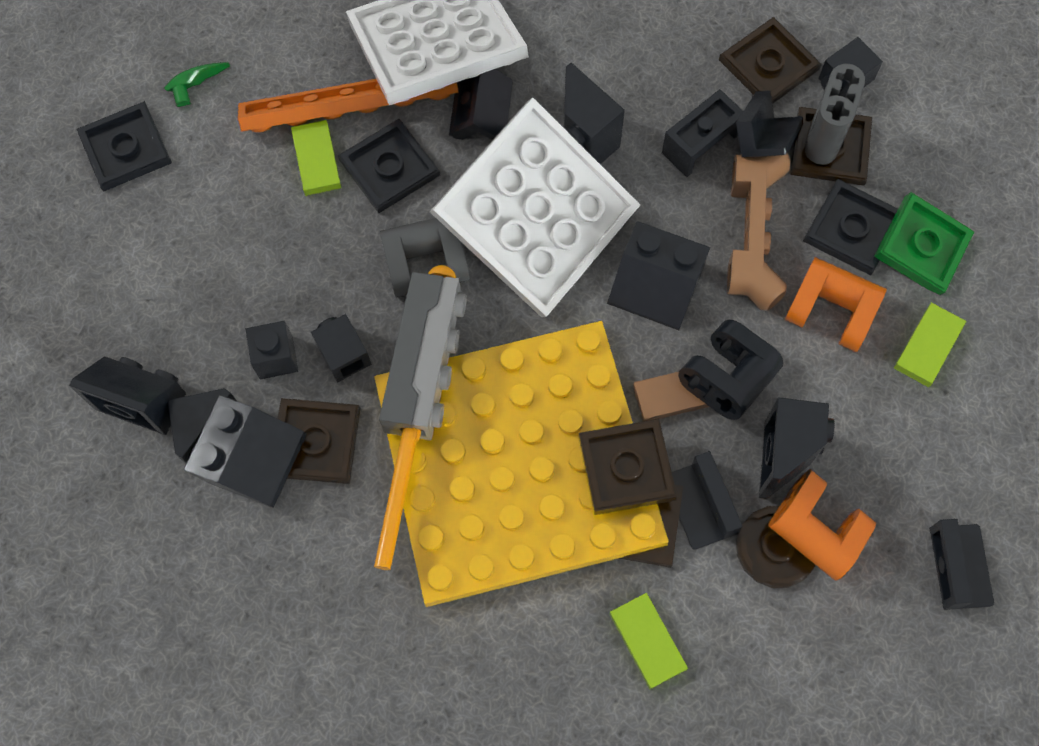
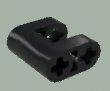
M729 319L721 323L711 335L710 340L714 349L736 366L733 371L728 374L709 359L696 355L692 356L679 370L678 377L682 385L690 393L727 419L738 420L780 371L784 362L779 351L741 323Z

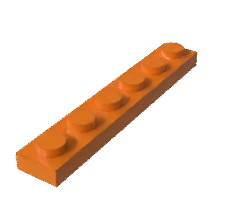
M377 79L239 103L238 121L241 132L249 130L252 132H264L276 125L288 124L290 126H298L310 119L321 117L324 119H336L344 113L354 111L370 113L376 111L379 107L389 104ZM457 82L394 105L399 107L413 104L415 100L426 98L432 100L445 99L450 94L458 93Z

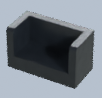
M719 89L665 132L662 154L688 177L693 172L695 160L728 133L734 139L738 137L736 122L743 113V110Z

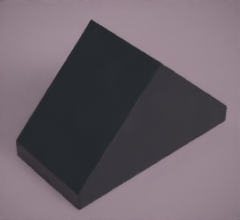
M225 388L168 400L175 454L186 465L219 395L237 401L232 393Z

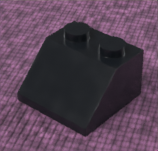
M570 63L566 66L564 129L601 164L620 148L625 110L573 63Z
M637 221L623 253L607 304L679 330L704 269L710 247Z
M104 356L75 376L69 384L96 411L163 435H167L171 426L168 400L185 397L186 392L177 383L179 379L173 374L157 369L155 373L142 370L143 366L126 357H121L117 361Z
M219 395L184 470L209 484L274 508L307 433L252 406Z
M778 397L764 423L759 498L768 499L810 466L818 454L822 455L825 445L832 442L835 421L834 418H828L829 403Z

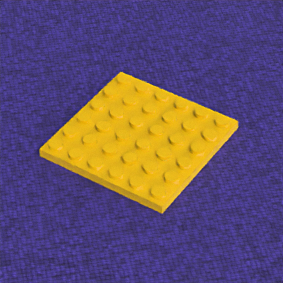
M602 321L449 358L447 366L452 367V376L449 389L442 390L440 403L444 404L441 428L434 427L432 440L419 439L416 443L403 506L426 607L668 545L669 541L657 504L594 515L579 442V433L633 423ZM389 372L374 376L381 408ZM387 434L395 468L401 436Z

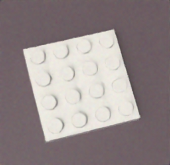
M378 0L346 11L349 24L389 106L433 90L442 89L447 85L467 78L476 77L490 70L511 65L516 61L529 57L525 41L499 0Z
M531 98L431 209L430 213L539 316L547 317L641 204L534 98Z

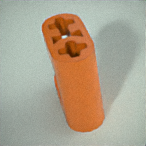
M814 257L784 320L803 328L817 297L852 311L853 313L838 345L857 353L871 327L887 289Z
M809 469L792 486L768 526L833 580L837 581L852 568L876 527V522L862 510L856 509L843 521L836 533L811 513L827 487V482Z

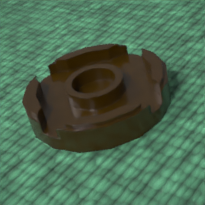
M766 506L753 512L742 524L743 527L736 539L737 557L744 571L756 582L770 588H789L804 581L814 570L815 564L768 526L779 506Z

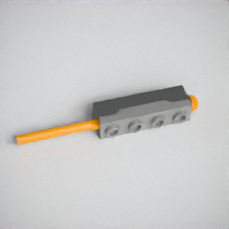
M445 265L433 267L428 274L412 272L379 421L384 433L401 436L374 564L375 568L381 570H391L416 443L419 439L432 440L434 427L441 428L444 416V404L440 403L442 390H448L451 383L452 367L447 366L450 353L457 352L459 330L455 329L457 317H464L467 295L461 293L459 278H456L455 272Z

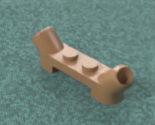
M736 154L733 162L731 197L746 198L744 250H733L728 262L727 294L747 296L759 310H770L784 297L787 289V284L764 261V255L769 254L771 246V232H765V220L769 221L771 218L772 198H766V190L788 173L790 169L788 154L759 157H742V155Z

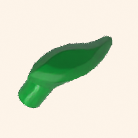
M229 62L211 63L190 68L173 77L164 89L173 92L177 107L190 105L191 102L187 89L200 85L205 79L230 67Z

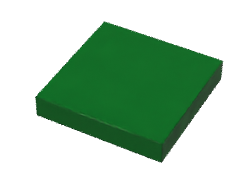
M910 192L904 197L874 257L922 287L942 295L946 292L975 231Z

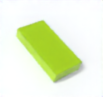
M327 120L291 127L305 196L342 188Z
M931 302L896 362L894 369L929 388L933 384L967 321Z
M647 593L610 611L609 615L650 690L688 669Z

